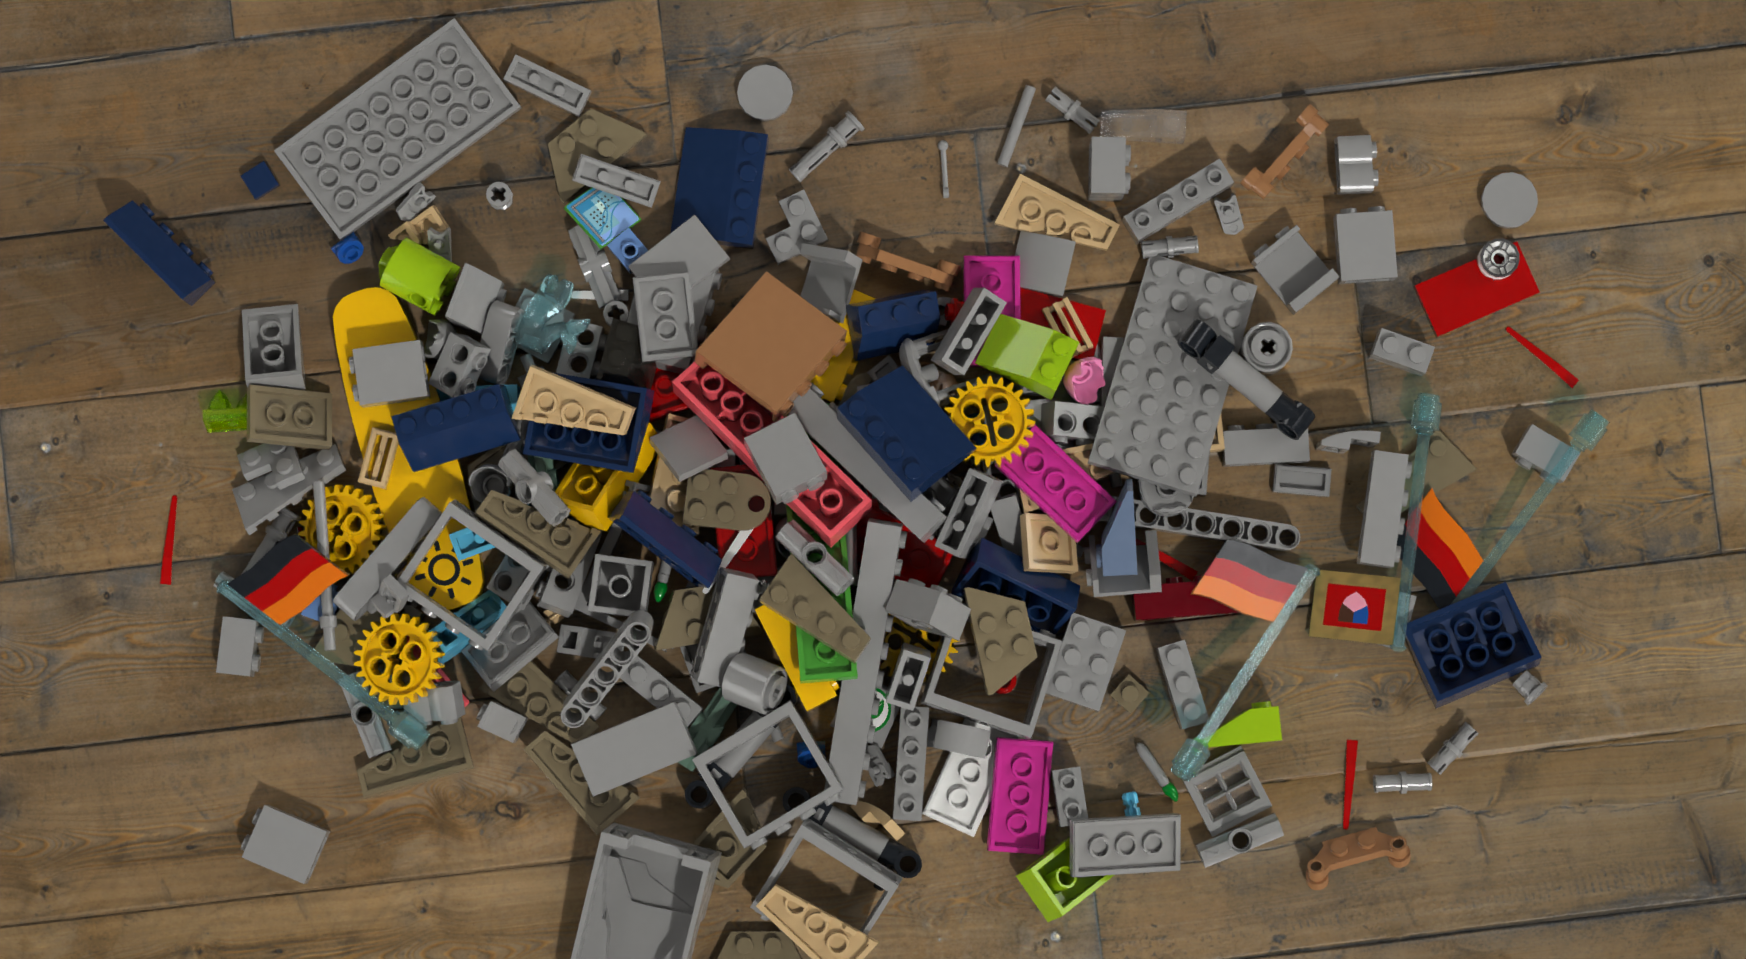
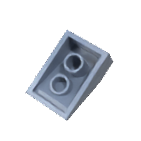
M1126 479L1101 535L1102 544H1096L1097 568H1103V576L1138 575L1132 479Z

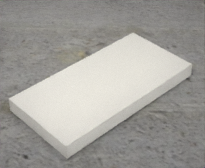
M964 719L963 725L991 731L986 757L984 759L950 751L922 814L974 837L991 800L996 737L1016 739L1019 737Z

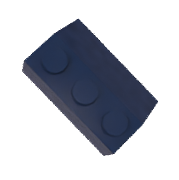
M920 290L846 305L855 361L898 353L904 339L909 338L914 341L937 333L940 323L936 291ZM935 341L927 343L926 345H932L935 343Z

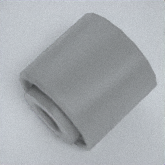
M1272 322L1258 323L1251 327L1242 338L1239 356L1262 375L1271 376L1279 372L1290 360L1293 351L1292 339L1287 330L1279 324ZM1264 340L1266 343L1272 341L1274 343L1272 347L1274 353L1265 352L1263 354L1260 350L1263 347L1261 341Z
M741 652L732 659L725 672L722 683V695L725 700L767 715L778 707L784 697L787 686L786 670L783 667Z

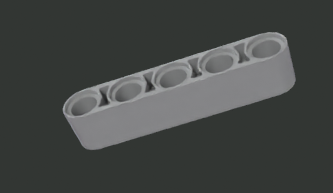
M425 497L420 498L338 592L333 603L352 620H358L367 611L369 600L378 594L382 580L390 574L395 578L413 558L442 512Z
M638 610L627 618L567 695L561 710V720L566 726L577 728L584 724L649 641L654 620L648 612ZM642 625L646 628V630L639 631L636 630L633 626ZM617 646H626L629 651H621ZM608 666L613 671L605 672L601 669V667ZM592 687L597 692L590 693L585 688ZM569 708H577L581 712L573 713Z

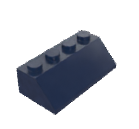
M132 200L108 215L103 221L189 305H194L216 283L210 277L213 272L202 261L197 264L191 258L194 253L183 242L178 245L171 238L174 235L173 231L163 222L158 225L151 218L155 215L154 212L143 202L138 205Z
M501 384L391 416L399 445L413 472L521 440L516 420L511 419L513 409L507 388Z
M628 490L608 518L695 586L709 588L722 562V559L716 555L718 550L706 541L701 544L694 538L696 533L686 525L682 524L680 527L672 521L674 516L662 507L659 510L650 504L652 499L641 490L637 492Z
M981 538L973 548L969 559H966L951 590V594L962 598L964 601L963 588L967 587L1025 601L1031 630L1039 633L1040 629L1056 634L1077 609L1080 585L1056 573L1024 571L1023 557Z

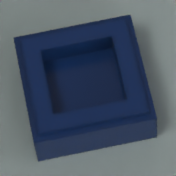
M265 161L241 175L255 200L260 199L280 186Z

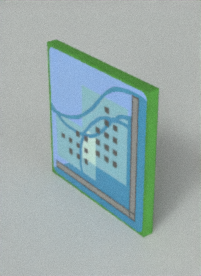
M590 188L564 207V210L600 249L607 246L628 227L632 228L641 221V218L623 198L595 188Z

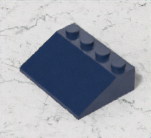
M686 127L671 233L695 215L719 245L753 249L769 143L768 134L741 130Z
M903 365L859 390L837 408V419L910 502L976 450L973 443Z
M554 373L636 407L627 434L618 435L591 431L584 428L537 423L529 420L523 454L634 473L650 419L654 390Z
M1506 582L1402 625L1417 668L1435 709L1536 667L1540 664L1542 658Z

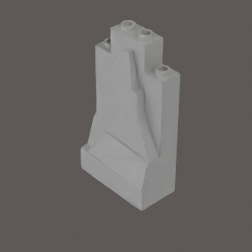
M612 823L600 835L571 959H692L700 922L706 915L722 852L619 823Z

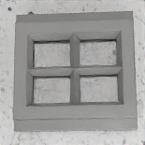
M1241 746L1181 776L1211 837L1272 807L1261 782Z

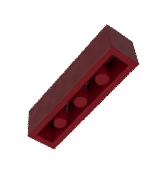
M1202 575L1194 576V581L1183 582V577L1166 578V583L1161 584L1162 592L1132 594L1134 621L1239 612L1213 599L1191 595Z

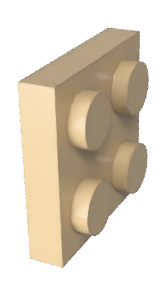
M1024 513L1020 515L1024 571L1067 574L1078 572L1076 542L1047 514Z

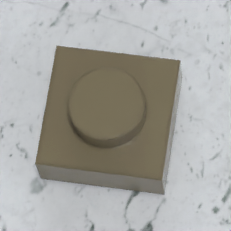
M1128 674L1110 696L1131 714L1149 695V692Z

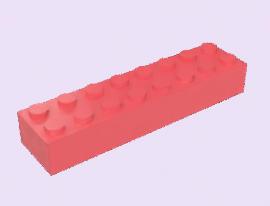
M694 361L672 381L673 392L762 479L745 448L744 438L775 423L772 421L773 413L708 364L703 369ZM781 415V416L778 418L777 421H779V420H781V419H783V418H785V417H783V416ZM811 441L827 470V480L816 490L809 491L807 489L799 493V497L787 503V505L831 548L872 510V500Z

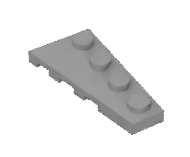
M336 444L332 445L329 450L323 449L300 459L306 479L280 490L275 482L273 473L270 472L232 489L248 535L257 531L256 526L266 519L270 522L278 517L279 514L277 512L290 503L294 506L303 500L304 494L313 489L314 481H324L327 484L346 471Z

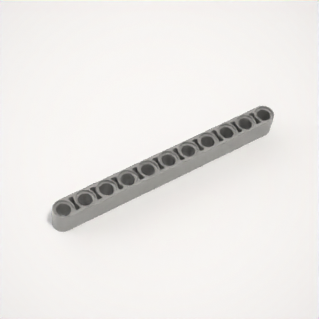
M1003 480L1001 488L1007 485L1012 486L1016 491L1022 509L1018 487L1010 480ZM999 490V492H998L996 498L1001 496V495H1000V490ZM1134 499L1136 528L1223 542L1234 540L1254 547L1279 551L1292 550L1300 542L1299 530L1289 524L1186 508L1184 512L1180 513L1182 517V525L1180 527L1174 528L1170 526L1167 520L1168 517L1155 514L1153 522L1145 523L1140 519L1139 513L1141 509L1146 507L1141 500ZM1112 507L1099 522H1108L1112 513ZM1205 517L1209 520L1210 529L1207 532H1201L1196 528L1195 522L1197 518ZM1228 521L1234 522L1238 527V533L1234 537L1227 536L1223 530L1224 524ZM1254 526H1261L1265 529L1266 537L1263 541H1257L1252 537L1251 531ZM1283 530L1290 531L1293 534L1294 541L1290 546L1283 545L1279 540V535Z

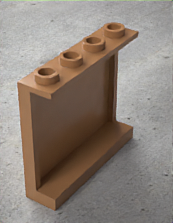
M766 271L696 350L695 363L703 369L707 364L771 411L773 413L772 421L776 422L781 415L786 417L794 407L793 401L798 395L803 397L812 385V379L816 375L819 377L823 375L829 366L828 361L832 356L838 357L847 345L845 342L847 331Z

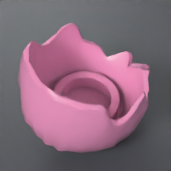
M1087 357L1077 360L1068 366L1064 374L1063 384L1066 391L1080 404H1093L1097 400L1098 390L1106 385L1103 377L1104 367L1101 363L1102 360L1099 358Z

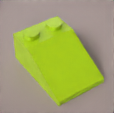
M1000 314L975 363L1052 400L1079 342L1056 330Z
M1271 701L1251 703L1252 709L1242 711L1193 742L1192 749L1282 740L1279 706L1272 707Z
M1070 836L1016 875L1047 922L1065 915L1114 876L1071 877Z

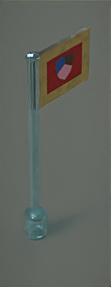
M1418 393L1417 400H1414L1411 428L1416 429L1418 439L1401 578L1317 569L1309 637L1390 645V648L1396 652L1406 650L1405 638L1429 441L1433 431H1439L1442 403H1440L1439 395Z

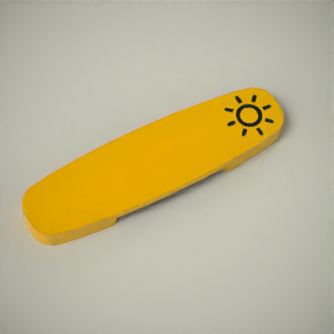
M378 287L365 288L343 297L336 305L333 314L336 348L344 388L363 460L372 427L396 433L391 416L441 402L436 388L430 384L429 399L365 408L360 406L359 401L355 402L353 385L357 384L356 373L351 374L349 357H353L352 349L418 340L400 300L388 290ZM425 357L427 376L429 382L431 374L428 368V362ZM378 435L367 472L369 479H371L382 439L381 435ZM388 438L377 479L379 482L382 480L392 438ZM399 444L387 489L372 486L376 501L380 504V512L384 514L383 520L387 526L388 534L422 497H425L442 513L449 502L457 500L471 510L458 459L413 472ZM452 517L409 580L411 585L449 611L461 609L473 602L482 594L485 585L482 553L458 561L449 534L467 527Z

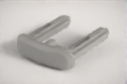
M949 329L914 341L909 338L904 339L899 349L901 366L905 367L940 408L951 404L949 402L950 397L958 399V394L954 396H949V394L955 393L957 388L967 389V381L936 391L934 386L930 387L929 382L938 379L937 367L934 364L921 367L918 359L921 358V355L936 351L942 341L932 345L926 344L944 338ZM994 372L979 376L983 384L987 383L989 376L992 377L993 384H997L998 380L1003 378ZM977 378L968 380L973 387L977 385Z

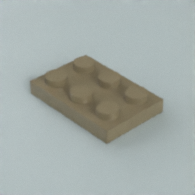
M249 385L247 388V442L329 450L332 447V393Z

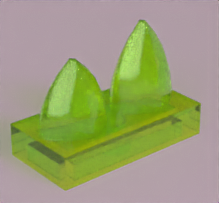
M219 390L211 399L208 409L203 410V422L207 433L247 430V394L241 398L236 408H231L228 398Z

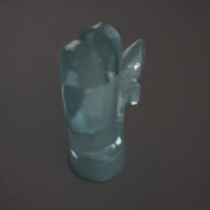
M550 273L544 278L522 316L516 333L515 343L543 354L556 339L561 338L568 354L575 350L577 336L587 329L591 321L590 319L555 322L545 326L570 301L574 289L572 282L567 279H562L559 282L558 277Z

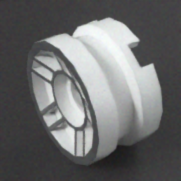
M1504 238L1489 241L1483 246L1477 257L1480 271L1486 277L1493 280H1501L1511 275L1517 269L1520 261L1517 247L1511 241ZM1495 254L1504 257L1501 264L1494 262Z

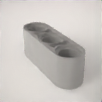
M499 300L494 301L489 308L480 343L491 350L487 357V364L479 375L480 379L495 385H504L510 375L524 322L525 313L522 309Z

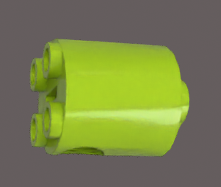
M407 237L399 245L388 247L378 264L381 287L434 316L437 315L443 304V301H441L443 296L449 297L456 285L454 280L461 269L460 266Z

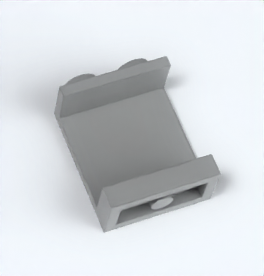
M1297 225L1292 229L1286 226L1275 235L1277 241L1270 247L1265 243L1253 253L1256 258L1251 262L1252 266L1293 315L1339 278L1333 268L1329 270L1298 233L1300 228Z
M803 243L800 254L809 259L811 263L801 297L834 322L843 323L847 313L846 305L850 303L862 259L847 250Z
M1156 530L1145 531L1146 545L1136 546L1138 575L1103 576V568H1097L1094 535H1089V547H1084L1085 564H1091V569H1086L1087 586H1093L1094 597L1162 592Z

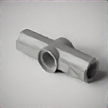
M579 225L568 230L573 247L579 257L577 259L586 282L590 284L599 309L605 308L609 302L622 301L617 285L611 275L612 269L604 249L601 250Z
M516 449L509 451L500 459L498 466L515 484V492L522 503H532L553 527L561 524L568 517L571 510L553 491V482L546 472H537Z
M794 520L787 522L776 535V539L803 564L809 573L814 574L836 596L842 594L854 581V577L827 552L825 546L820 542H816ZM812 553H819L823 557L817 563H812L807 559Z
M358 671L340 678L339 682L349 705L352 720L357 726L370 759L392 750V747L382 724L379 709L375 705L372 696L369 695V687L361 686L366 679L365 677H357L356 674L360 672ZM368 706L372 710L373 715L370 721L364 723L360 720L358 714L361 708Z
M1272 813L1196 845V848L1206 868L1238 854L1246 853L1250 849L1280 838L1284 834L1276 814ZM1238 832L1244 833L1247 837V844L1240 849L1236 848L1232 842L1233 836Z

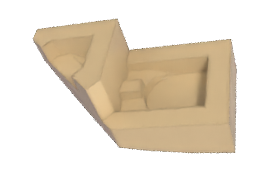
M431 206L413 220L406 221L388 234L391 239L404 240L407 237L418 244L428 245L427 231L430 227L438 232H442L449 225L437 207Z
M858 801L857 805L850 806L872 828L875 829L881 823L896 841L905 834L893 819L880 808L862 801Z

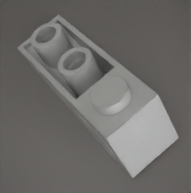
M490 701L489 705L483 704L476 719L480 721L477 727L512 743H516L528 717L499 702Z

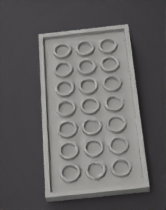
M453 18L275 149L274 152L338 238L343 240L412 190L418 182L427 179L522 108L456 19Z
M1159 255L1149 256L1087 464L1194 497L1197 496L1229 383L1215 372L1210 374L1197 363L1198 359L1186 354L1177 342L1193 321L1198 319L1208 324L1216 332L1217 337L1221 335L1235 347L1233 351L1238 354L1257 285Z

